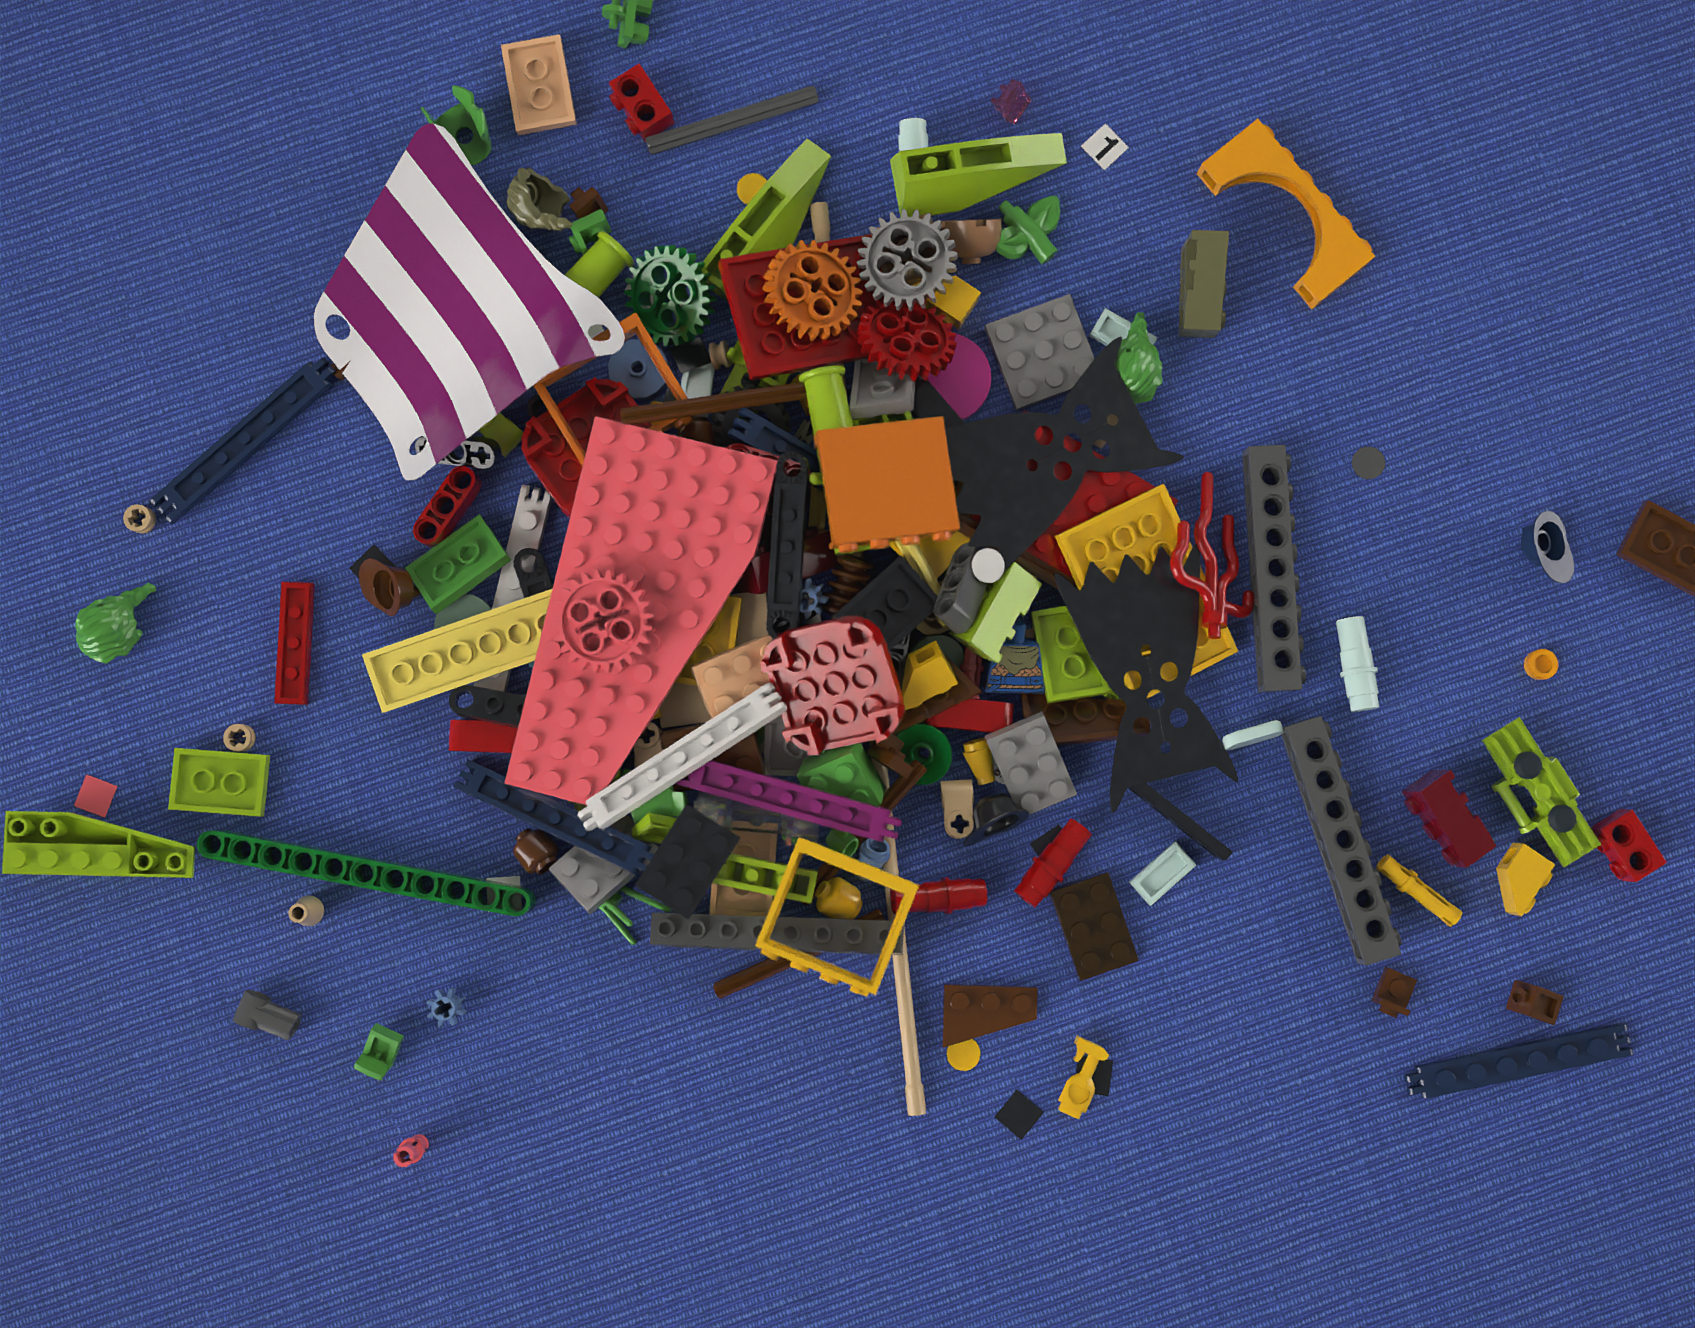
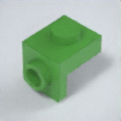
M376 1023L370 1030L363 1053L355 1062L354 1069L369 1077L382 1080L395 1063L404 1035Z

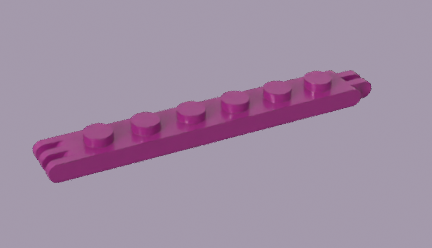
M710 760L690 773L688 779L682 778L675 783L881 842L884 841L885 836L897 839L899 832L887 829V825L900 827L902 822L901 819L891 817V810L714 760Z

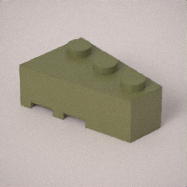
M1192 230L1181 247L1178 337L1215 338L1220 330L1224 329L1226 313L1222 308L1227 287L1225 274L1229 231Z

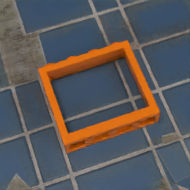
M636 312L620 321L619 323L625 336L624 341L634 335L638 337L675 400L688 399ZM606 329L591 339L606 341L610 338L611 334L609 329ZM599 356L556 369L533 385L582 466L586 453L546 387ZM687 416L661 420L648 429L664 433L675 426L678 430L689 424L692 418Z

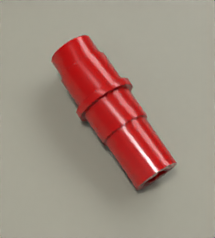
M1070 818L1038 857L1034 856L1032 859L1033 864L1021 878L1022 881L1014 889V893L1030 906L1036 908L1058 882L1062 883L1064 880L1062 876L1091 838L1092 834L1076 820Z
M942 877L940 881L918 884V889L908 913L944 912L945 914H952L953 910L985 906L987 903L985 881L982 878L950 880L949 877ZM890 888L891 909L893 914H896L904 894Z

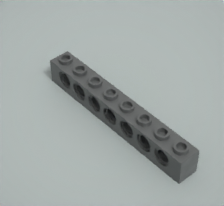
M1285 445L1248 446L1242 452L1250 582L1251 591L1254 593V609L1252 612L1258 693L1301 690L1302 684L1305 683L1306 672L1304 666H1300V653H1303L1304 643L1302 635H1298V623L1301 622V607L1299 604L1296 605L1295 593L1299 591V577L1297 574H1294L1293 564L1297 560L1296 544H1292L1291 532L1295 530V517L1293 513L1290 514L1289 502L1293 499V487L1291 483H1288L1287 472L1291 469V457L1289 453H1286ZM1263 472H1269L1274 476V485H1268L1263 481ZM1265 502H1272L1276 506L1277 513L1275 516L1266 513L1264 509ZM1267 532H1274L1278 536L1279 543L1277 546H1272L1268 543L1266 539ZM1270 562H1276L1280 566L1281 573L1279 577L1273 576L1269 572L1268 565ZM1272 592H1277L1282 596L1283 603L1281 607H1276L1272 604L1270 599ZM1275 622L1281 623L1285 628V634L1282 638L1277 637L1273 633L1272 628ZM1278 652L1284 654L1287 658V665L1284 669L1279 668L1275 663V655Z
M1317 716L1284 726V733L1281 736L1357 963L1367 966L1402 955L1399 948L1402 945L1401 937L1395 927L1392 928L1389 916L1392 915L1391 907L1387 899L1382 898L1379 886L1382 885L1381 877L1377 869L1372 868L1369 856L1372 855L1368 841L1362 838L1359 829L1362 826L1361 818L1358 811L1352 808L1349 799L1352 796L1351 788L1347 780L1342 778L1339 769L1342 767V762L1338 752L1332 749L1329 740L1332 738V732L1326 720L1323 721L1322 716ZM1310 742L1315 743L1319 749V753L1314 759L1310 758L1307 754V746ZM1321 771L1325 772L1328 776V784L1325 788H1321L1316 780L1317 775ZM1331 801H1334L1338 806V813L1333 818L1326 811L1327 805ZM1342 830L1348 836V842L1344 847H1340L1336 841L1337 834ZM1351 860H1354L1358 865V871L1353 877H1350L1346 871L1347 864ZM1361 890H1364L1368 895V900L1365 905L1360 907L1356 897ZM1371 920H1375L1378 925L1377 932L1373 936H1369L1366 930L1367 924Z
M652 913L650 944L656 947L761 951V948L755 945L766 916L692 914L688 920L679 913ZM778 917L770 939L802 952L880 955L893 921ZM904 924L892 955L903 956Z

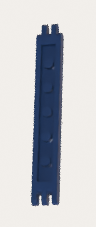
M325 358L320 359L315 364L310 361L301 367L151 498L150 502L154 507L166 501L158 509L162 516L174 510L166 517L170 525L181 519L332 386L330 380L334 377L332 373L336 372V370L329 367L322 373L329 365Z
M740 408L738 415L748 422L735 418L733 426L741 430L742 433L730 428L727 433L728 437L740 444H745L780 457L786 452H800L807 458L811 473L820 472L817 451L813 447L749 409ZM790 458V459H789V460L798 462V460H796L795 458ZM810 484L811 486L815 487L816 489L824 493L822 485Z
M467 759L465 765L474 770L473 774L471 775L463 770L459 774L460 777L468 780L467 785L465 786L458 781L453 785L454 788L634 875L638 876L640 870L644 871L647 865H644L645 860L650 861L654 856L649 853L652 848L651 846L608 826L605 829H600L598 826L591 831H586L583 825L585 821L580 820L578 811L538 792L505 784L506 777Z
M1617 1023L1415 1066L1414 1073L1404 1075L1405 1082L1418 1081V1085L1407 1087L1408 1095L1421 1094V1098H1432L1634 1055L1632 1047H1619V1045L1631 1042L1630 1035L1617 1036L1616 1034L1617 1032L1628 1030L1627 1023Z

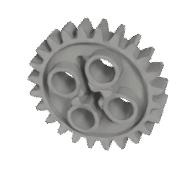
M903 209L901 218L898 219L893 212H890V222L888 223L880 217L879 229L872 226L869 227L872 238L862 237V241L867 248L858 249L859 256L865 258L857 261L858 268L865 269L859 275L861 281L869 280L865 284L867 292L875 289L873 297L876 301L884 296L883 303L885 307H888L892 301H895L897 311H900L903 303H907L909 311H913L915 302H918L922 309H924V299L927 298L936 303L935 292L937 291L945 295L946 290L943 283H953V278L948 273L957 272V266L951 263L958 259L957 252L950 251L956 245L954 240H947L950 236L949 229L940 231L942 227L940 220L931 224L930 213H927L923 219H920L918 210L914 211L912 217H908L906 210ZM899 235L908 237V241L900 246L895 245L893 240ZM930 247L936 250L935 255L931 258L920 256L925 248ZM884 248H888V249H890L894 254L888 253V252H883V249H884ZM909 256H912L913 262L907 261L906 264L903 265L901 258L907 260ZM890 262L895 265L894 269L889 273L879 271L884 263ZM920 266L924 268H931L932 272L928 273L924 271L923 268H921ZM912 275L922 277V281L917 286H910L906 283Z

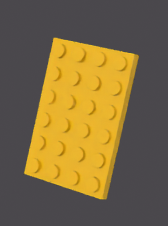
M1161 484L1055 535V538L1078 589L1081 590L1090 562H1094L1105 576L1114 583L1126 554L1146 575H1149L1160 547H1163L1171 557V553L1177 543V525L1180 522V518L1165 485ZM1190 541L1188 550L1183 558V567L1192 550ZM1200 566V579L1205 582V575ZM1200 594L1198 638L1190 676L1238 652L1228 627L1221 629L1220 639L1208 638V629L1202 626L1204 602ZM1143 645L1140 649L1141 654L1149 656L1151 654V647ZM1172 662L1164 663L1160 669L1161 677L1165 681L1175 680L1178 675L1177 666ZM1135 670L1128 671L1124 676V684L1130 690L1139 688L1142 683L1141 675ZM1153 689L1148 693L1147 698L1161 691Z

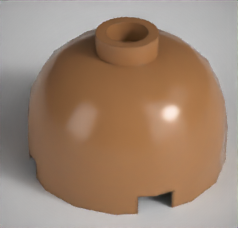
M1001 219L941 221V231L944 229H949L950 236L947 240L955 241L956 247L950 251L957 252L958 257L963 258V264L981 263V257L991 255L1001 239Z

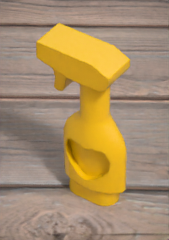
M1077 1035L1074 1040L1077 1048L1076 1055L1073 1058L1074 1061L1079 1062L1084 1053H1087L1088 1056L1081 1072L1067 1080L1058 1099L1061 1102L1058 1110L1079 1119L1082 1112H1087L1094 1096L1095 1086L1092 1076L1099 1060H1106L1109 1054L1101 1045Z

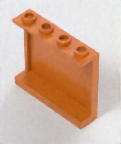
M943 416L824 429L816 432L813 438L815 450L819 449L832 542L829 544L830 549L839 548V553H849L857 551L858 546L870 545L871 549H882L889 547V542L901 541L903 546L918 544L921 542L920 538L932 537L933 542L952 539L951 535L960 529Z

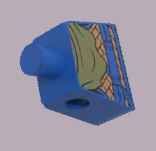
M1015 621L1012 629L1016 633L1012 640L1006 638L1000 648L999 653L1003 657L999 664L986 659L981 685L985 692L1044 694L1039 644L1034 638H1025V622Z

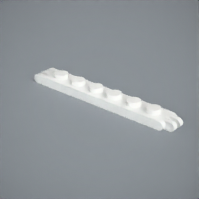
M523 484L521 487L506 548L511 561L501 569L492 609L524 599L513 561L515 555L522 549L534 548L540 551L552 501V496L547 490L545 491L543 501H541V488L534 487L531 498H528L529 485ZM529 554L522 559V567L526 572H533L536 568L537 559ZM511 669L475 681L474 686L506 692Z
M767 683L590 797L586 801L587 807L578 813L580 820L585 821L583 825L586 831H591L598 826L600 829L607 828L783 714L787 710V706L784 702H780L781 697L778 692H774L775 687L773 684Z

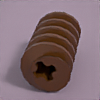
M846 554V557L836 558L835 561L842 566V569H832L831 571L838 580L827 582L834 591L823 593V596H828L830 601L829 604H819L823 607L824 612L834 616L857 595L856 592L864 589L866 586L860 581L870 580L871 577L864 569H874V563L852 554Z

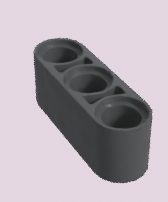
M969 543L961 545L953 554L933 609L934 614L956 634L965 632L973 624L987 583L978 580L972 571L973 557L980 550L977 547H970Z

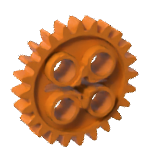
M800 240L796 248L791 243L788 244L785 252L780 250L775 256L776 259H772L768 267L770 270H767L763 277L768 282L764 284L762 290L770 292V294L767 295L764 302L774 304L769 314L779 313L780 318L777 324L779 325L786 321L788 323V333L796 328L798 329V338L800 339L808 332L811 341H814L818 333L823 340H826L830 332L833 336H837L841 329H847L851 324L850 321H853L858 315L855 310H858L862 303L857 298L863 294V290L855 287L860 283L861 278L852 277L851 274L856 270V267H846L845 264L849 257L846 256L839 259L837 257L838 248L830 253L828 252V244L826 242L819 249L815 240L810 242L808 248L803 240ZM802 265L809 267L812 271V274L806 273L803 270ZM828 282L835 284L838 288V291L832 290L829 287ZM787 289L793 290L798 298L791 297ZM813 306L819 307L823 311L824 316L817 314Z

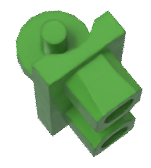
M612 0V4L602 7V16L609 20V28L617 29L618 22H620L617 47L626 49L629 43L642 45L646 43L649 25L635 22V15L648 18L651 13L653 0H623L622 6H620L621 0Z

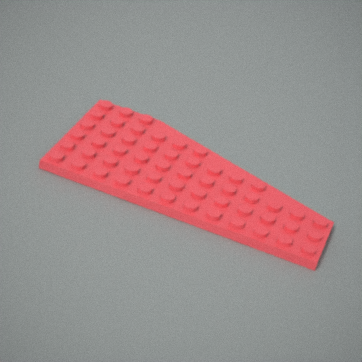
M595 416L505 784L586 805V801L590 797L612 784L622 764L643 731L650 724L696 647L699 646L749 563L756 556L776 478V463L778 461L629 424L625 425L621 422ZM596 569L601 570L603 578L607 570H613L615 580L620 573L626 574L625 584L631 580H636L637 585L634 591L645 590L646 594L641 598L642 602H652V605L645 609L646 613L655 614V618L647 620V625L654 627L655 631L646 632L645 634L652 642L651 644L641 643L640 645L645 654L639 655L634 652L633 656L636 662L634 664L623 660L624 670H618L613 664L612 673H605L603 665H601L598 673H592L591 663L586 669H580L581 659L570 663L568 660L572 652L560 653L561 647L565 644L564 641L553 640L560 634V630L550 627L559 622V618L552 616L551 612L560 611L561 609L554 600H564L566 598L561 589L572 590L571 579H576L582 583L583 572L588 573L593 579V573ZM615 592L609 593L605 600L610 610L614 609L619 601ZM581 604L576 611L577 617L581 621H584L589 615V609L585 604ZM625 609L611 617L601 616L599 622L582 626L577 629V632L579 634L594 626L605 627L607 621L629 614V610ZM626 622L620 623L617 627V635L623 640L630 634V627ZM593 633L588 638V646L592 651L597 650L601 642L599 636Z

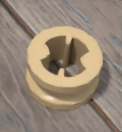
M726 340L720 341L719 345H716L715 342L709 344V354L715 370L721 369L722 365H725L726 368L732 365L726 358L729 350Z
M136 504L126 509L123 521L125 526L131 531L143 534L148 533L154 528L156 515L148 507ZM137 513L146 515V518L142 519V525L134 523V520L138 518Z
M233 724L225 730L223 740L228 749L245 752L254 746L256 735L250 726ZM244 731L245 735L242 737H246L245 743L235 744L234 741L237 739H233L234 733H242Z

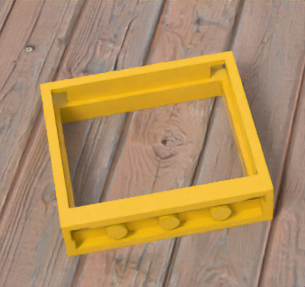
M799 837L755 946L761 948L760 954L768 956L770 959L778 961L779 956L791 960L789 966L807 973L810 968L820 972L819 978L826 982L837 985L840 980L851 985L849 990L866 997L869 993L876 995L919 885ZM803 854L904 894L871 979L770 939Z

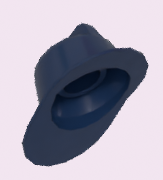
M1544 511L1537 516L1533 524L1523 528L1521 548L1525 557L1535 565L1541 566L1551 580L1556 583H1566L1574 574V561L1567 541L1564 524L1554 512Z

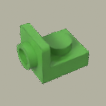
M600 209L572 222L571 230L574 235L568 238L576 254L582 252L584 255L588 251L585 244L596 242L599 239L597 236L599 232L604 231L607 234L612 232L603 210Z

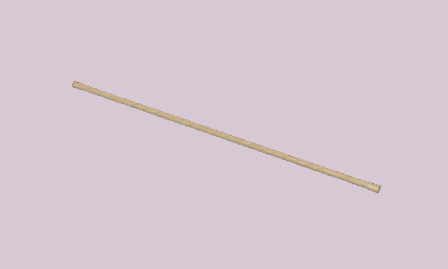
M812 203L810 211L816 243L830 241L828 203ZM844 363L836 364L838 366L844 367ZM844 375V376H842V379H843L844 388H845V392H846V396H847L846 381H845V375ZM864 551L852 553V555L865 559ZM860 581L865 586L868 585L867 581ZM874 740L869 741L870 746L872 745ZM871 757L873 766L886 786V792L890 788L888 769ZM888 824L887 829L894 830V825ZM885 836L884 840L890 847V858L883 865V870L899 876L895 839ZM885 886L888 921H894L896 914H893L891 909L890 888ZM904 926L903 956L892 955L906 1079L907 1112L909 1116L926 1114L924 1087L921 1082Z

